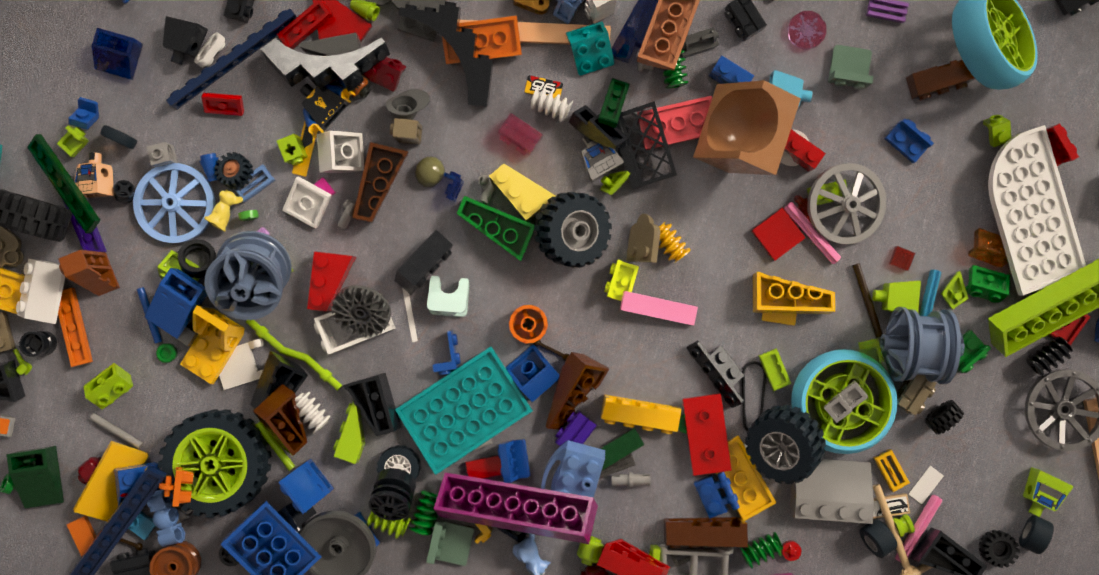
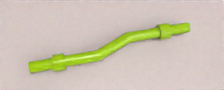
M246 320L245 323L256 332L255 334L260 339L266 340L280 354L304 361L320 375L319 378L328 382L337 391L342 388V384L332 376L333 374L328 369L325 370L308 354L284 347L269 334V330L265 326H260L255 320Z

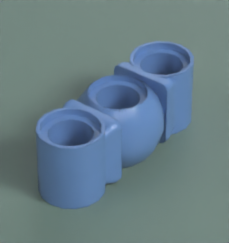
M161 489L155 491L147 505L150 508V512H154L152 518L154 525L159 528L156 531L158 542L161 546L166 547L183 542L185 531L181 526V522L177 523L179 513L176 508L172 507L171 499L173 495L170 492V497H164V490Z

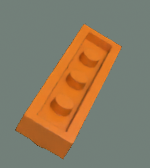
M75 288L65 289L62 291L58 316L70 365L75 367L91 363L93 360Z

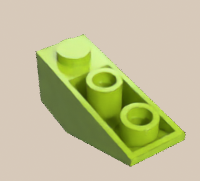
M353 402L349 403L346 414H348L346 422L343 421L339 432L342 434L340 440H336L333 450L335 451L334 457L356 464L359 462L364 449L365 437L361 410Z

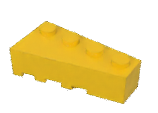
M758 271L753 274V313L831 314L835 312V292L803 285L795 281L784 280L780 277L766 275Z

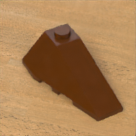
M571 352L560 373L546 428L559 430L567 423L566 420L572 412L575 413L577 405L581 402L584 403L588 399L586 395L592 388L596 390L609 368L584 354Z

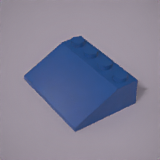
M267 501L242 521L221 542V545L251 575H304L322 557Z

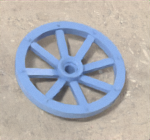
M172 163L151 169L139 181L133 197L134 214L141 228L151 237L167 243H184L202 234L210 224L204 217L209 216L216 205L215 194L208 179L195 168L180 163ZM167 171H171L169 193L155 179V177ZM179 171L187 172L195 177L193 181L176 194ZM149 183L163 197L162 199L143 200L144 192ZM201 183L207 201L183 200L187 193ZM162 205L159 212L148 223L143 212V206ZM183 206L206 207L202 221L198 224L182 209ZM167 212L169 215L170 236L161 234L154 229ZM176 212L194 228L192 231L177 236Z

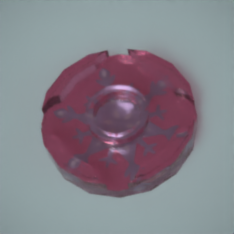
M802 11L796 14L788 25L790 42L802 50H810L817 47L826 35L825 21H823L818 13L813 11Z

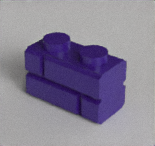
M579 410L576 413L572 412L566 420L568 422L565 428L561 427L555 434L557 438L555 443L561 446L569 440L584 444L597 424Z

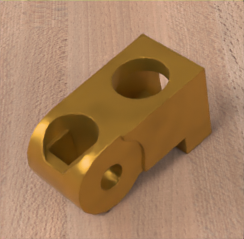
M513 0L514 6L538 15H543L549 10V0Z

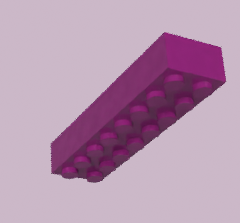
M451 473L444 474L434 506L436 513L443 518L589 544L598 508L593 497Z

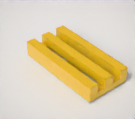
M888 449L886 452L880 453L879 456L873 457L892 492L910 483L892 449ZM887 456L891 458L903 482L900 483L898 477L896 476L892 466L890 465L887 459ZM880 460L884 461L888 471L890 472L894 482L896 483V486H894V484L892 483L888 473L886 472Z

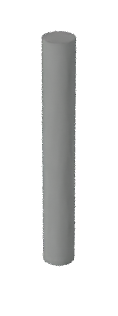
M93 413L89 420L137 449L142 447L143 442L97 414Z

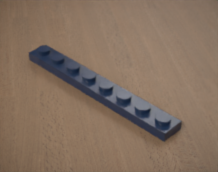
M291 9L280 12L278 18L274 21L264 24L263 29L249 35L244 43L234 46L231 50L232 52L226 56L219 57L213 66L206 67L198 77L188 80L183 88L173 91L166 101L171 107L178 110L277 37V34L295 20L297 16Z
M150 465L146 467L69 575H95L155 493L159 483L163 482L167 473Z

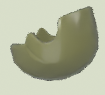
M425 157L417 164L415 177L418 183L424 187H434L443 179L445 168L443 163L436 157Z

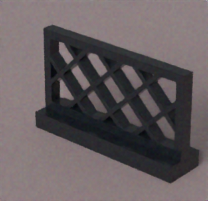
M655 101L621 112L616 127L628 138L619 148L626 171L630 173L629 181L632 189L635 190L642 186L677 176ZM652 107L654 112L651 121L641 117L644 109ZM632 114L637 119L633 126L630 127L625 124L623 116ZM639 119L649 123L644 133L635 129ZM651 125L659 128L660 133L657 139L647 135ZM633 131L643 135L638 146L630 141ZM645 137L654 141L650 152L640 147ZM657 143L665 148L662 158L652 153ZM639 149L648 153L643 164L636 161L635 156ZM651 155L660 160L656 170L646 166ZM662 162L670 165L672 173L663 175L658 172ZM645 167L654 173L650 180L643 182L641 173Z

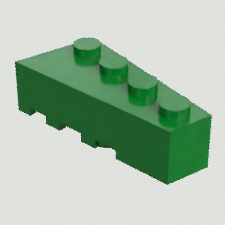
M464 196L457 214L522 262L534 234V225Z

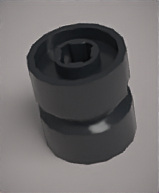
M48 331L27 332L19 341L21 352L29 357L49 355L55 351L57 346L56 337Z

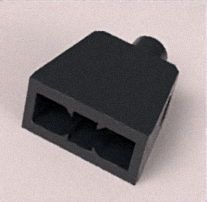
M166 16L163 47L173 52L171 62L183 65L185 55L196 57L208 29L197 23Z

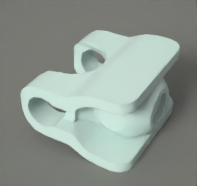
M431 276L427 308L432 315L465 317L468 311V278H461L458 289L453 293L447 294L441 291L439 276Z

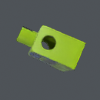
M1031 467L1023 497L1033 501L1028 512L1040 517L1044 508L1054 512L1057 511L1073 486L1048 473Z

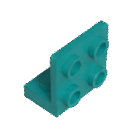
M602 21L566 32L579 76L615 64L608 31Z

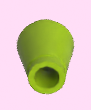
M351 0L350 9L367 21H375L377 19L380 8L376 3L364 0Z

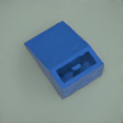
M170 268L160 282L145 318L178 339L192 319L195 307L197 305L201 306L207 297L205 286L180 269Z
M312 459L306 461L278 482L281 485L280 490L282 493L291 498L293 507L298 512L301 511L302 514L334 489Z

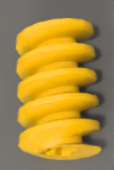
M664 222L659 226V241H661L659 249L665 247L666 249L663 254L670 253L668 261L675 259L674 263H676L688 254L691 249H683L686 242L679 243L681 236L674 237L677 232L676 229L669 231L672 224L665 225Z

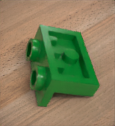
M972 265L969 268V282L965 287L967 294L972 297L989 300L993 303H1000L1009 295L1010 275Z
M968 330L963 335L964 354L960 357L956 373H967L972 370L973 364L984 359L988 355L987 352L991 349L989 345H984L972 330Z

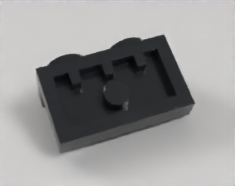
M228 0L224 16L248 23L249 18L253 15L252 6L254 0Z

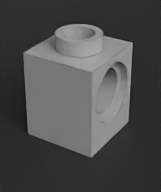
M163 142L147 146L151 166L160 167L178 163L174 145Z

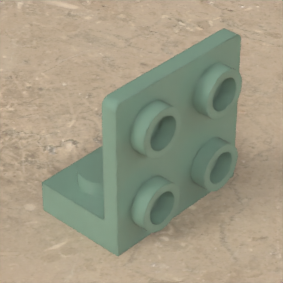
M437 520L426 563L434 564L435 560L466 566L474 528Z

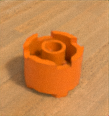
M523 305L512 313L509 327L513 337L520 342L535 343L546 333L548 322L544 311L539 307ZM527 318H530V321H534L532 329L523 326Z

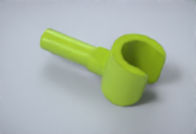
M14 349L13 353L20 364L16 371L20 375H27L31 371L32 365L24 361L18 349Z

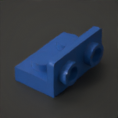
M909 119L899 121L884 138L912 163H915L927 148L934 144L931 141V137L927 133L918 130L916 124Z

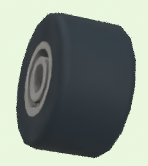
M1032 515L1027 520L1019 537L1020 546L1036 554L1043 553L1053 537V524L1043 518Z
M873 519V524H866L860 529V536L864 544L877 557L883 558L897 548V541L893 533L880 520Z

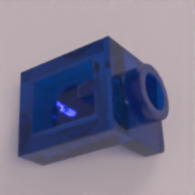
M451 171L450 174L445 172L443 176L453 181L452 184L449 183L447 186L446 198L456 203L464 181L460 179L461 175Z

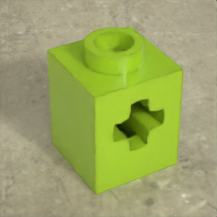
M292 134L277 140L284 162L298 165L303 162V159L308 157L300 136Z

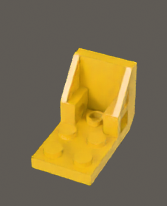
M197 305L193 311V331L198 333V336L180 365L208 383L214 384L242 339L245 328L214 308Z

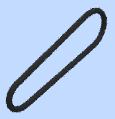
M756 361L747 363L742 370L744 374L742 378V399L744 400V403H742L743 427L746 431H748V428L746 426L745 369L751 364H757L763 369L762 364ZM764 369L760 415L763 413L766 374Z

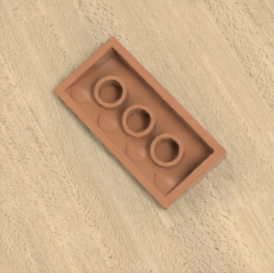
M658 0L640 48L637 62L661 69L675 70L700 0Z

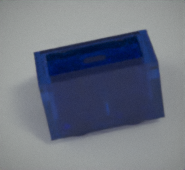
M97 28L92 43L94 69L133 80L143 43L132 37Z

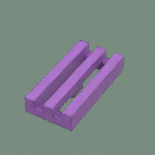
M869 0L866 16L904 23L909 3L897 0ZM879 4H884V5L899 7V8H902V9L893 8V7H888V6H883V5H879ZM872 8L886 12L901 14V16L899 17L895 15L872 11Z

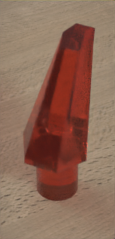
M796 195L794 201L798 204L799 210L810 221L807 206L808 199H803L800 195Z

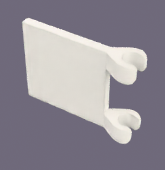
M256 339L236 346L219 375L224 390L260 379L263 370L258 371L251 349L264 346L263 339Z

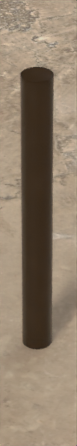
M860 263L854 264L852 267L876 338L881 337L883 332Z

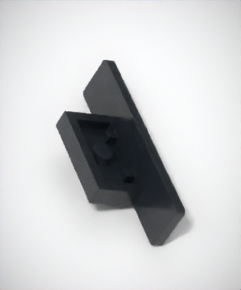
M698 340L688 345L686 348L690 355L696 360L702 371L712 381L714 387L724 397L725 402L731 408L744 403L742 397L733 387L744 377V374L723 346L717 347L708 354Z

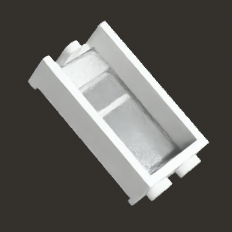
M332 312L314 318L316 322L314 323L315 331L321 335L323 340L321 341L322 349L324 352L327 351L328 355L376 337L375 332L371 337L367 335L365 338V332H361L360 336H357V333L352 335L353 329L351 328L346 331V328L341 329L342 322L336 323L337 320H334L335 313L332 314ZM390 318L386 329H383L381 334L396 329L392 318Z

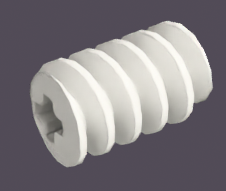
M539 85L536 87L531 99L532 110L538 106L539 113L545 109L546 116L552 112V118L555 119L559 115L560 122L567 117L573 104V100L567 104L566 97L560 101L559 94L553 98V91L546 95V88L539 92Z
M309 391L297 396L295 402L300 410L299 417L305 416L303 423L310 422L308 429L315 428L313 434H315L328 423L330 415L323 416L326 411L325 409L318 411L321 404L313 405L316 398L308 399Z

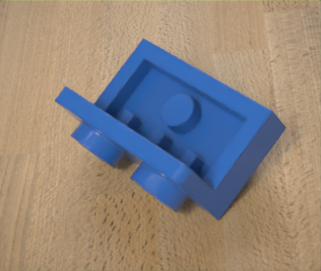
M525 439L509 440L498 445V457L501 459L502 466L501 476L505 483H512L517 479L531 476Z

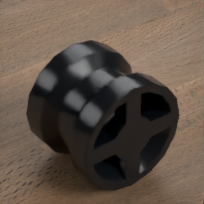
M120 180L114 185L116 201L127 204L133 200L134 186L130 181Z

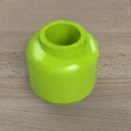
M591 536L589 544H579L577 556L582 559L581 563L592 566L593 563H598L604 548L601 539Z

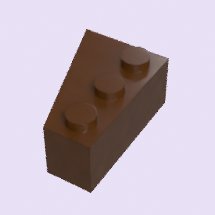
M953 60L948 64L931 67L906 77L911 98H919L920 101L930 98L933 93L938 95L950 92L949 89L956 87V90L966 88L969 82L975 80V77L970 73L963 60Z
M282 384L257 406L253 412L278 444L294 456L308 442L303 423L300 421V411L296 406L295 392Z

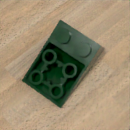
M56 446L6 454L9 475L24 508L64 503Z

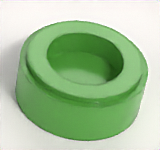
M258 210L238 213L240 221L255 220L259 217Z

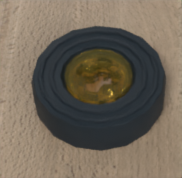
M104 125L101 129V135L125 147L134 149L137 144L135 138L110 126Z

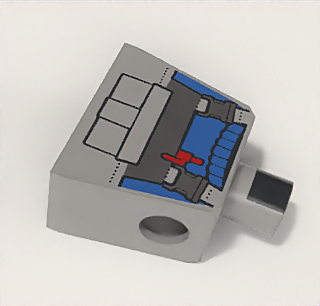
M586 136L582 138L587 148L581 151V156L591 183L624 164L622 158L613 148L601 145Z

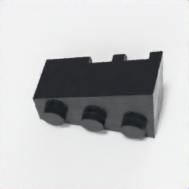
M435 230L401 265L396 272L394 281L412 295L417 288H421L427 281L426 278L430 274L433 275L438 270L440 262L442 260L446 261L452 255L451 249L453 244Z
M14 360L0 363V400L16 402L25 397Z

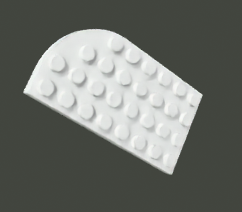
M1045 125L1015 135L1000 148L993 160L989 173L988 190L1018 295H1025L1059 281L1079 268L1085 267L1086 263Z

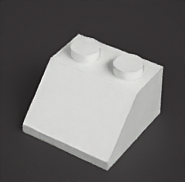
M327 131L317 134L320 173L362 172L364 170L362 133Z

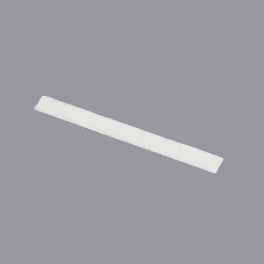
M402 288L412 342H416L418 339L410 296Z

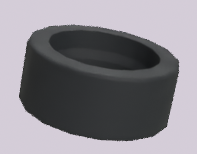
M194 239L181 246L177 258L180 268L184 273L192 278L205 277L208 267L217 257L214 247L210 243ZM203 250L208 253L209 262L199 268L188 266L185 260L187 254L191 251Z

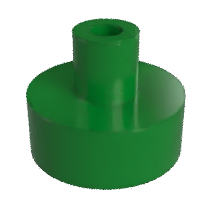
M6 474L0 487V493L10 494L16 488L10 475Z

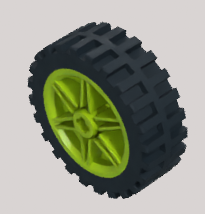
M218 409L182 420L183 423L176 425L172 429L173 433L166 436L164 442L167 444L165 447L160 448L159 454L163 455V460L158 461V468H162V471L167 473L166 476H172V483L175 482L176 467H182L183 470L194 472L193 484L181 483V490H192L191 502L181 503L183 505L181 510L185 512L190 509L194 510L193 515L198 517L202 514H206V518H213L216 515L222 517L239 510L262 491V485L269 478L266 474L271 470L268 458L272 456L271 451L267 452L265 445L268 442L266 439H262L260 435L262 432L259 428L256 429L252 425L254 423L252 419L246 420L242 418L243 414L239 412L231 413V410L224 409L218 411ZM212 440L217 442L215 447L211 445ZM229 449H233V450H234V455H233V456H232L231 453L228 451ZM195 451L197 452L199 458L194 456ZM231 468L235 469L234 475H231L229 473V470ZM197 470L202 471L199 477L195 476ZM213 480H215L218 486L213 485Z

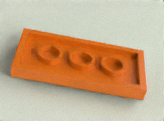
M517 16L459 23L460 32L462 28L473 29V33L477 34L475 58H478V54L490 56L489 59L522 55ZM442 37L446 65L461 63L452 46Z

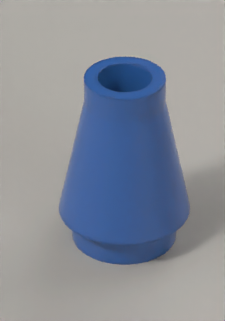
M216 153L201 155V161L199 162L208 178V182L217 180L214 171H217L215 165L219 166L217 163L219 157H216Z

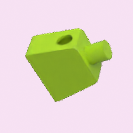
M921 281L884 283L883 290L873 291L872 300L882 302L881 308L884 311L893 312L897 307H905L918 312Z

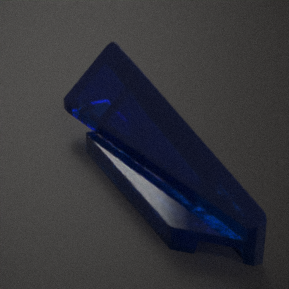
M638 0L611 48L614 59L628 63L634 46L641 48L658 0Z

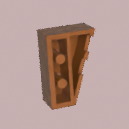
M78 250L58 259L60 271L66 278L97 296L120 288L105 252Z

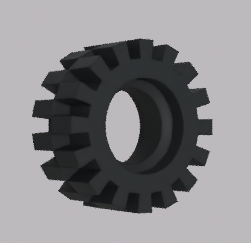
M948 400L935 407L936 409L932 410L931 414H928L927 418H925V423L936 435L945 433L946 430L949 431L952 426L955 427L956 423H959L960 419L963 418L964 412L953 400Z
M992 530V533H986L987 537L982 536L984 541L979 542V545L982 546V548H979V551L982 552L981 556L988 563L1003 568V566L1009 567V563L1014 564L1013 558L1018 559L1019 556L1015 554L1020 553V549L1016 548L1019 544L1015 542L1016 539L1001 530ZM997 542L1005 544V551L1000 556H996L993 553V547Z

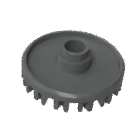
M352 285L341 289L337 293L331 307L332 314L335 313L334 320H337L336 323L342 322L341 329L346 328V331L351 328L353 329L352 335L357 333V336H360L361 332H365V338L367 335L371 337L374 332L376 336L379 333L381 334L383 329H386L391 318V308L387 300L376 290L361 285Z

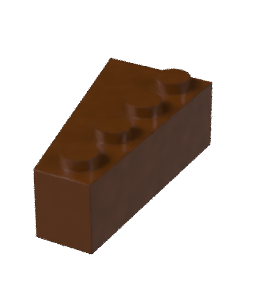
M370 142L353 219L368 223L374 222L408 156V151Z
M741 517L664 518V542L670 548H680L681 546H689L691 548H698L700 546L748 547L747 523Z

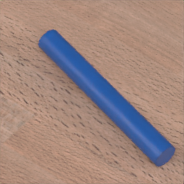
M142 287L136 290L146 315L150 303L145 288ZM147 319L154 343L162 342L158 326Z

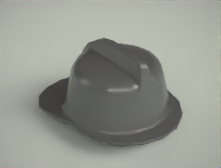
M410 89L386 101V108L391 112L393 121L395 118L413 120L417 112L428 105L430 97L423 90Z

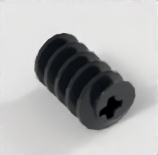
M1058 336L1055 338V341L1049 342V346L1045 345L1042 347V350H1037L1036 354H1031L1029 358H1026V361L1034 372L1044 377V369L1050 373L1052 371L1050 365L1057 368L1056 361L1063 364V356L1071 359L1069 352H1073L1066 340Z

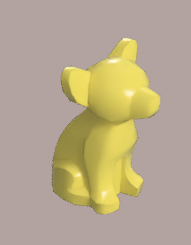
M228 190L219 193L220 202L214 206L209 216L204 217L211 225L223 232L226 231L230 219V206L239 204L243 200L242 197H236L233 192Z

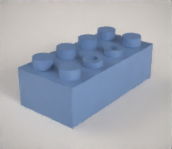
M567 440L549 459L544 470L541 489H545L546 479L552 465L556 460H560L561 463L552 478L551 490L594 498L605 461V450Z

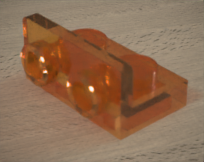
M981 228L974 231V247L968 251V256L1000 268L1006 265L1008 260L1001 236Z

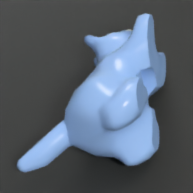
M529 533L528 538L513 546V555L518 560L526 563V569L531 575L545 574L551 562L540 559L535 542V534Z

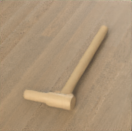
M880 484L873 485V490L887 527L897 541L896 550L903 566L900 575H921L933 568L925 564H921L918 567L910 565Z

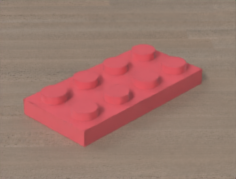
M712 96L657 108L668 145L699 139ZM653 109L643 111L641 117L651 121L654 115ZM639 119L640 131L644 133L649 123ZM651 125L647 135L657 139L660 133L659 128ZM647 137L643 140L645 150H650L654 144V141ZM658 143L655 146V148L663 147Z

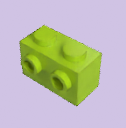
M113 363L83 386L85 398L103 410L133 387L131 375Z

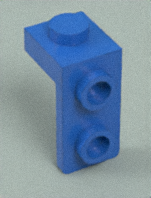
M453 330L447 331L451 361L433 364V372H439V375L450 374V370L457 369L458 364H461L460 354L456 353L455 345H458L457 334H453Z

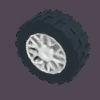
M392 446L380 456L377 462V472L379 473L383 469L388 468L401 469L411 474L416 480L421 469L420 459H418L417 453L413 449L407 448V446Z

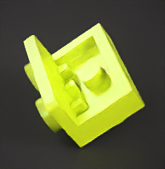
M617 260L616 263L612 262L609 274H612L610 282H606L604 292L607 293L606 297L622 301L623 291L632 292L639 266Z

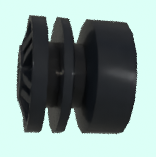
M396 468L383 469L378 473L374 483V489L369 500L370 510L378 517L386 520L395 521L407 517L416 488V480L404 470Z

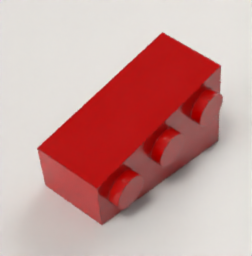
M314 251L307 309L331 311L332 303L337 293L341 290L345 279H347L353 262H355L357 257Z
M623 539L606 543L597 563L598 566L617 575H667L670 569L668 565Z

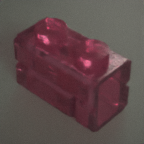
M510 113L498 131L501 141L507 145L510 143L517 146L515 150L524 156L526 153L531 155L543 138L542 133Z

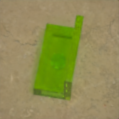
M878 338L858 342L859 352L875 350L878 363L882 364L884 362Z

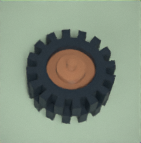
M229 152L227 157L221 156L222 161L218 159L217 163L219 166L215 165L217 171H214L217 176V180L229 189L234 188L238 190V186L244 188V183L247 185L250 183L247 180L248 178L252 180L253 176L250 173H254V170L251 169L253 166L250 161L243 155L236 152L231 154Z

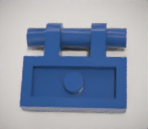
M724 472L717 474L719 481L715 482L713 475L694 482L709 518L726 513L728 511L726 504H730L733 510L740 508L737 502L738 497L736 493H733L730 486L731 481ZM719 488L724 489L725 497H722Z

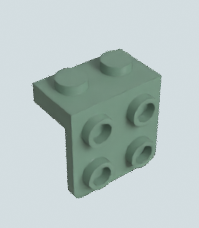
M843 45L834 46L828 83H834L836 86H853L855 89H865L873 83L874 77L869 75L871 50Z

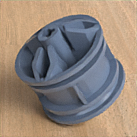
M244 231L232 235L222 244L217 258L206 271L205 290L210 301L221 312L236 319L254 320L270 314L278 306L283 288L287 285L291 276L292 265L289 254L279 241L267 234L256 231Z
M897 307L890 316L886 327V334H882L880 338V350L886 359L888 373L891 379L897 382L912 380L916 375H925L928 381L948 384L953 380L957 372L960 357L964 354L965 348L956 315L953 311L945 309L932 311L928 316H919L916 310Z

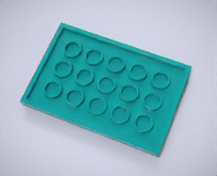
M492 346L395 409L435 475L533 412Z

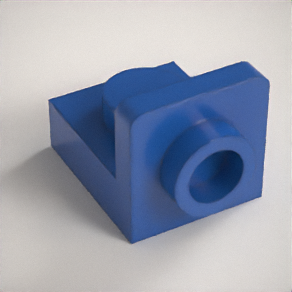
M80 97L78 99V109L68 118L69 124L88 130L99 118L98 103Z

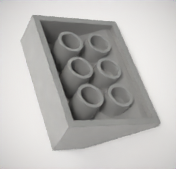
M822 459L807 479L805 478L799 483L794 482L791 486L790 514L794 518L873 524L874 499L870 462Z

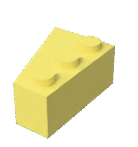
M505 164L489 175L493 183L526 222L541 211L540 208L543 204H549L548 199L556 197V195Z

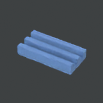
M264 164L255 169L254 173H250L253 176L252 178L262 171L264 172L263 175L241 191L239 189L235 190L238 196L243 198V202H247L275 181ZM268 177V179H267L266 181H264L262 184H260L259 186H257V187H256L255 189H253L251 192H249V193L246 194L245 196L243 195V194H245L247 191H249L250 189H252L254 186H256L258 183H260L261 181H263L265 178Z

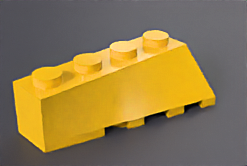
M604 394L600 417L604 419V423L608 424L622 422L623 426L634 428L635 425H640L643 430L653 431L654 428L661 429L662 433L672 434L673 431L678 432L681 408Z

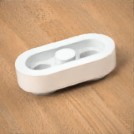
M218 32L214 33L198 52L194 62L201 68L209 67L214 60L213 57L225 47V38Z

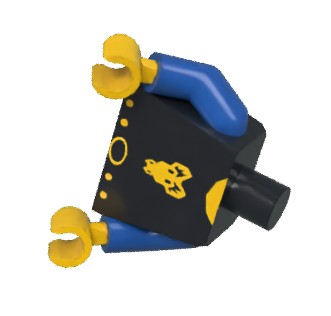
M308 83L305 84L300 92L306 97L302 105L304 106L303 115L309 133L314 138H317L315 134L318 131L323 133L349 105L348 103H351L349 97L356 94L353 91L348 92L341 86L331 84L324 86L322 89L318 87L313 89Z

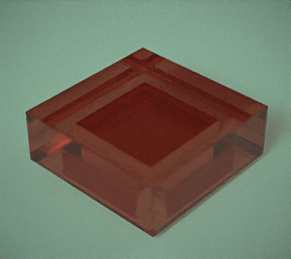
M895 246L889 264L909 271L915 253Z

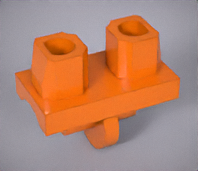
M176 467L174 483H172V476H166L165 483H159L158 488L164 490V497H170L171 490H174L172 507H179V503L191 502L192 490H181V483L193 484L194 472L183 470L182 467Z

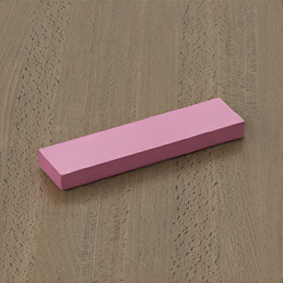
M623 291L620 310L693 326L698 309L696 306Z

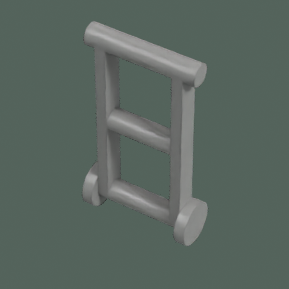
M660 544V561L666 565L667 554L690 555L689 574L667 575H697L698 556L721 557L720 575H728L729 554L733 553V547H718V550L667 548L666 544Z

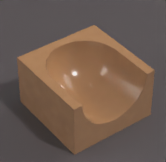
M765 80L717 84L693 158L728 173L776 175L801 98Z

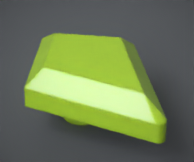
M628 171L611 173L608 177L604 176L601 179L603 185L600 190L613 195L629 178L630 173Z
M960 271L955 273L941 293L951 310L969 299Z

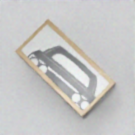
M906 493L885 496L892 516L910 513ZM877 497L873 498V519L884 517Z

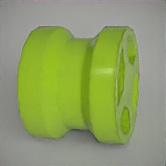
M907 514L902 515L899 519H893L900 537H903L905 533L911 534L915 532L914 525Z

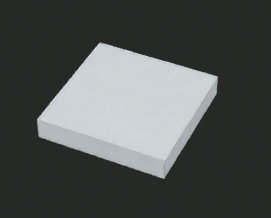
M298 176L295 178L282 211L316 229L332 195Z

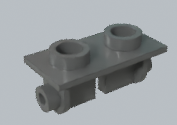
M713 27L687 35L682 48L685 53L682 56L685 57L719 46L717 40L719 38L718 31H715Z

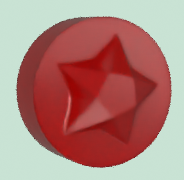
M792 540L783 543V550L781 552L784 558L789 561L799 559L802 552L799 544Z

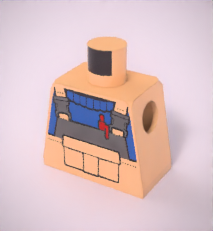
M89 153V163L78 164L74 182L85 198L114 196L113 170L110 165L101 163L102 154Z

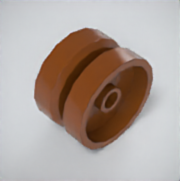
M183 541L159 550L150 562L149 571L151 575H197L201 568V556L194 545Z

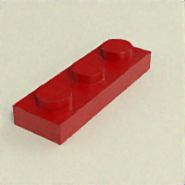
M317 0L280 31L277 36L285 46L294 49L331 18L333 14L323 0Z

